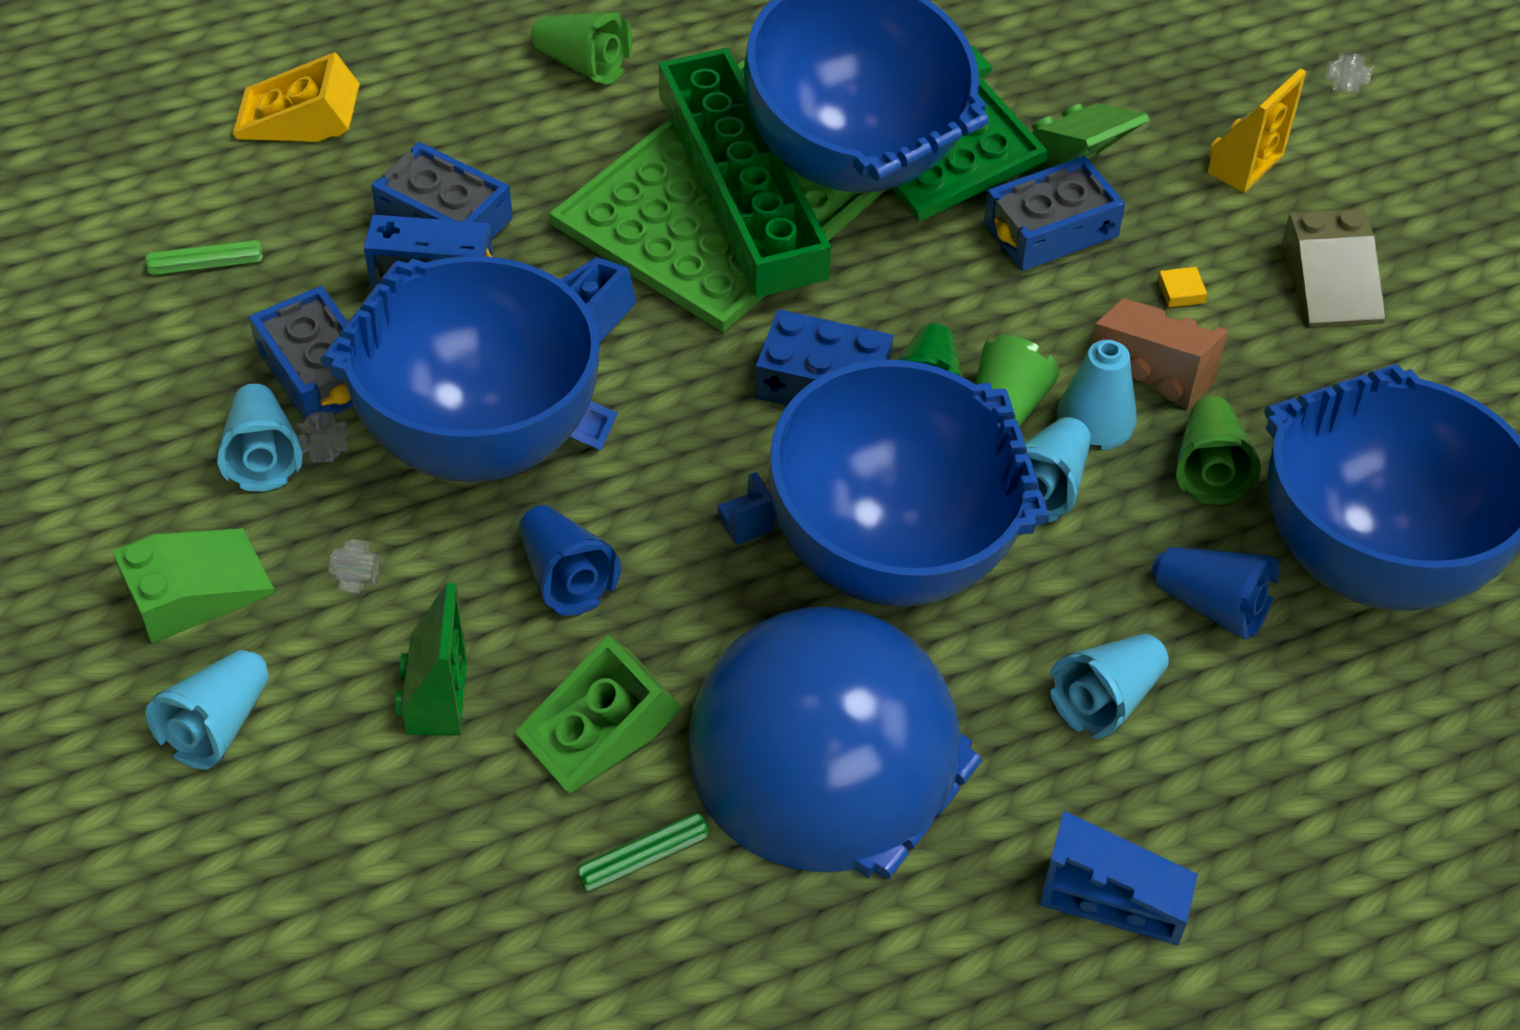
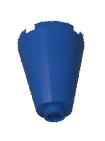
M539 505L523 515L519 522V533L544 603L563 616L580 615L601 604L598 598L607 589L612 593L617 586L621 574L620 558L608 543L551 506Z
M1169 547L1165 553L1160 552L1155 558L1152 576L1156 577L1158 588L1237 637L1249 640V635L1255 636L1259 632L1272 606L1274 597L1268 595L1269 581L1278 583L1279 563L1275 557L1265 554Z

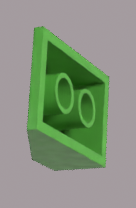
M1081 103L1061 112L1063 118L1053 121L1051 116L1041 119L1032 124L1031 127L1033 129L1032 134L1047 149V161L1035 166L1037 172L1082 156H1086L1089 159L1120 141L1150 121L1147 113L1100 103L1093 104L1084 109Z
M243 528L153 534L112 550L124 586L151 644L275 594V590Z
M607 635L525 720L515 733L567 792L572 793L652 741L684 707L630 650Z

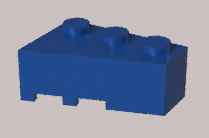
M598 257L560 279L573 289L588 306L597 325L599 343L636 304L629 268Z
M1064 811L1051 856L1040 906L1179 945L1187 924L1198 874Z

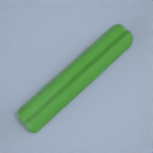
M257 239L149 252L146 254V266L150 275L259 263L263 260L262 246Z

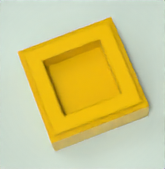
M1197 267L1159 271L1158 283L1168 308L1204 304L1206 302L1207 291Z

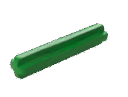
M700 813L688 815L580 864L577 867L578 878L584 889L591 891L707 838V823Z

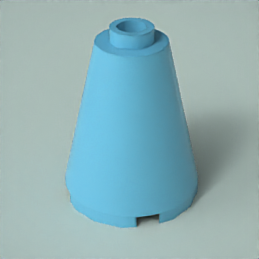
M1100 340L1091 345L1061 396L1056 409V421L1063 417H1072L1083 422L1091 434L1090 444L1101 445L1100 450H1110L1123 445L1132 436L1137 422L1130 354L1124 345L1113 340Z
M248 384L238 389L233 397L217 448V464L222 476L228 481L230 478L239 483L241 489L265 492L280 488L288 482L287 478L295 470L298 472L301 468L302 446L273 392L261 384Z
M1072 417L1060 418L1025 442L1026 454L1030 457L1039 484L1036 490L1041 491L1050 517L1048 522L1058 520L1060 516L1068 513L1075 505L1091 443V434L1087 426L1080 420Z
M1140 634L1070 653L1057 660L1050 670L1049 678L1054 675L1055 687L1050 690V693L1060 716L1077 732L1085 729L1095 734L1090 738L1100 739L1110 736L1120 728L1166 671L1169 664L1166 648L1156 637L1149 634Z
M238 650L156 694L152 702L145 709L147 725L154 738L161 746L168 741L177 750L173 757L179 762L194 769L208 770L212 768L226 754L269 681L265 661L254 652Z

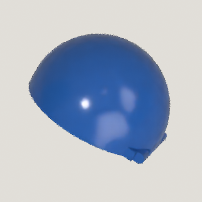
M771 0L760 12L752 26L746 48L744 85L746 100L753 122L769 149L784 165L799 176L817 185L837 191L853 193L878 192L898 187L918 178L934 167L947 155L955 143L961 139L962 135L967 136L989 123V118L984 112L986 103L978 95V66L972 48L956 23L929 0Z
M485 256L452 257L426 263L412 258L409 263L398 260L393 263L380 280V284L376 285L362 303L360 310L355 312L339 333L340 337L335 338L320 358L323 366L331 369L332 377L346 381L349 396L364 426L389 453L406 465L427 475L449 481L473 483L494 481L526 471L547 459L567 441L586 413L597 383L599 334L594 317L581 297L566 283L539 268L514 260Z
M872 360L854 363L830 371L812 381L790 401L784 409L773 434L769 457V490L772 508L782 534L792 551L811 572L832 588L855 599L877 605L901 607L919 606L957 595L989 574L1011 549L1018 535L1034 533L1036 525L1045 524L1049 521L1050 517L1041 491L1036 490L1039 484L1030 457L1026 454L1027 448L1018 421L1014 419L1015 412L1008 391L1003 388L992 389L991 383L974 384L955 373L939 367L906 360Z
M1392 364L1371 371L1368 375L1362 374L1335 383L1333 387L1327 386L1297 397V400L1291 398L1265 407L1264 413L1268 420L1265 429L1274 439L1268 466V491L1275 524L1285 545L1297 562L1315 580L1332 592L1353 602L1377 609L1412 611L1436 608L1456 602L1484 587L1496 578L1520 551V436L1505 420L1477 400L1444 385L1420 379L1412 369L1403 371L1398 364Z
M808 607L788 611L757 624L739 636L723 651L707 673L693 706L689 728L688 755L692 781L701 803L714 822L731 839L757 856L776 864L806 871L838 872L855 869L867 878H870L875 872L885 879H890L909 855L906 848L914 849L933 825L935 817L940 816L959 792L958 784L964 785L982 763L980 755L971 750L973 741L960 734L959 720L950 689L929 655L897 627L875 616L838 607Z

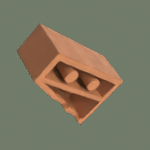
M1123 298L1095 323L1091 345L1100 340H1113L1124 345L1130 354L1132 378L1141 381L1163 395L1167 400L1173 401L1185 410H1188L1214 384L1228 330L1217 327L1214 331L1197 326V322L1194 319L1185 317L1182 321L1165 316V310Z

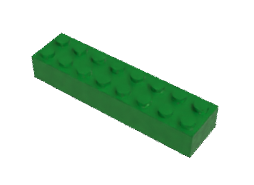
M729 48L658 62L659 97L755 297L758 298L829 280L831 245L792 170L775 156L760 136L747 104L744 77Z

